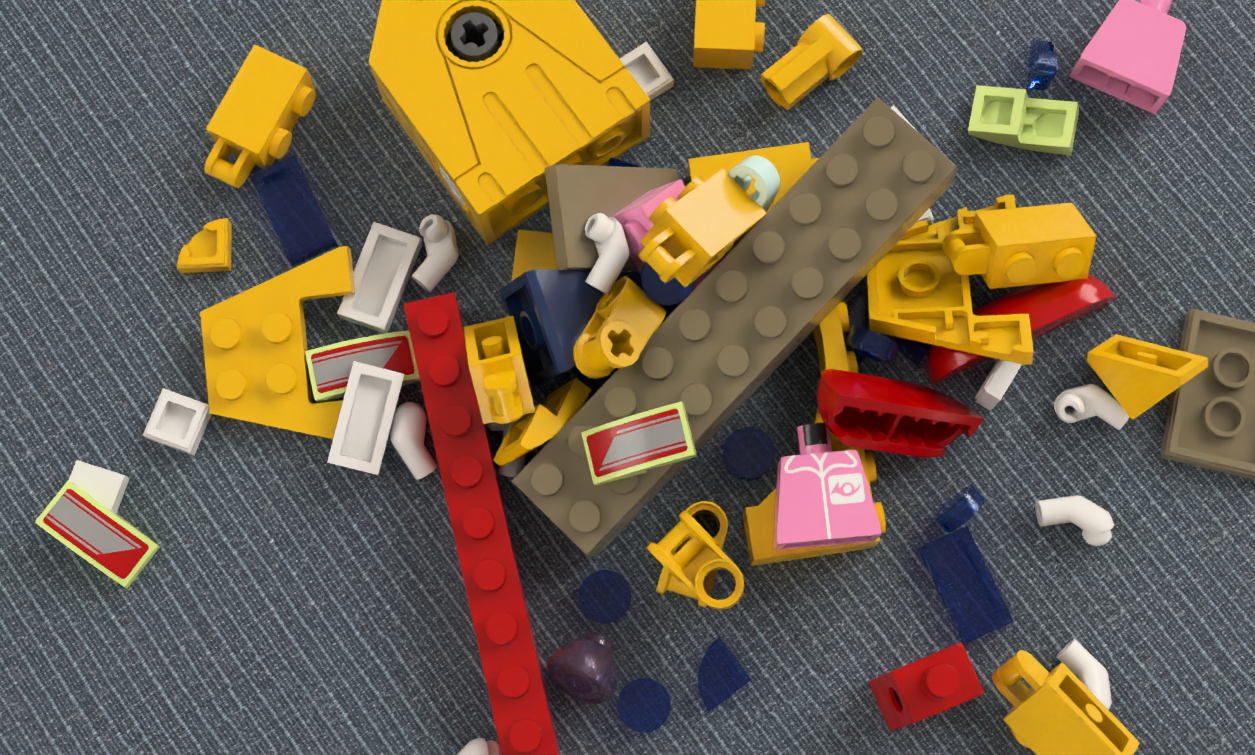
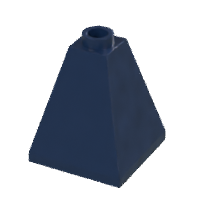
M533 269L524 272L499 290L506 313L509 316H514L531 386L541 384L576 366L573 358L574 345L595 313L599 300L604 295L602 291L585 282L591 271ZM620 272L616 281L621 277L627 276L654 300L646 289L644 280L639 272Z

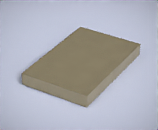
M554 164L545 168L557 270L591 271L599 255L595 241L585 235V225L588 219L597 213H603L609 218L648 191L679 180L677 169ZM630 254L622 271H638Z
M1191 308L1186 312L1179 350L1208 357V368L1171 393L1160 458L1255 480V323Z

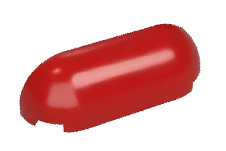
M1088 274L1087 279L1026 285L975 308L972 312L976 316L1029 314L1033 340L1111 304L1116 297L1105 283L1095 276ZM931 344L927 363L928 377L933 386L992 358Z
M837 369L824 370L818 382L817 405L824 424L837 439L853 448L925 458L940 457L945 455L943 447L952 443L962 433L967 437H971L984 419L954 398L916 383Z

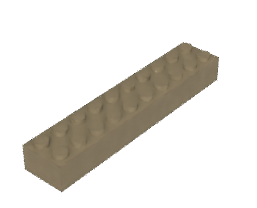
M877 97L667 317L650 337L640 353L639 359L633 365L622 369L619 368L565 424L561 431L524 467L512 482L586 555L597 558L690 459L648 469L643 474L595 486L581 432L641 412L682 401L697 453L955 182L957 166Z

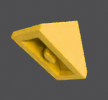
M1117 334L1087 352V362L1131 420L1143 414L1208 368V357Z

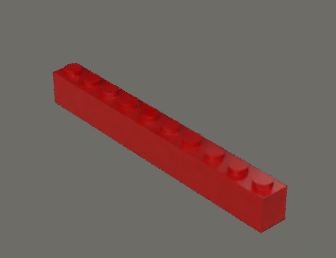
M452 292L404 303L502 755H561L497 469L493 461L494 456L487 425L483 424L469 370L463 328L464 323L455 293Z

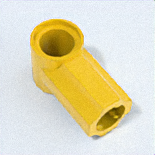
M826 14L816 20L799 38L797 46L761 74L760 81L764 85L767 94L778 106L789 110L827 78L832 81L843 75L862 55L863 49L831 14Z

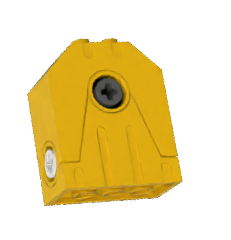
M575 0L381 1L369 65L382 100L487 246L549 204L545 168L554 164L606 166L650 136V98L628 69L625 68V65Z

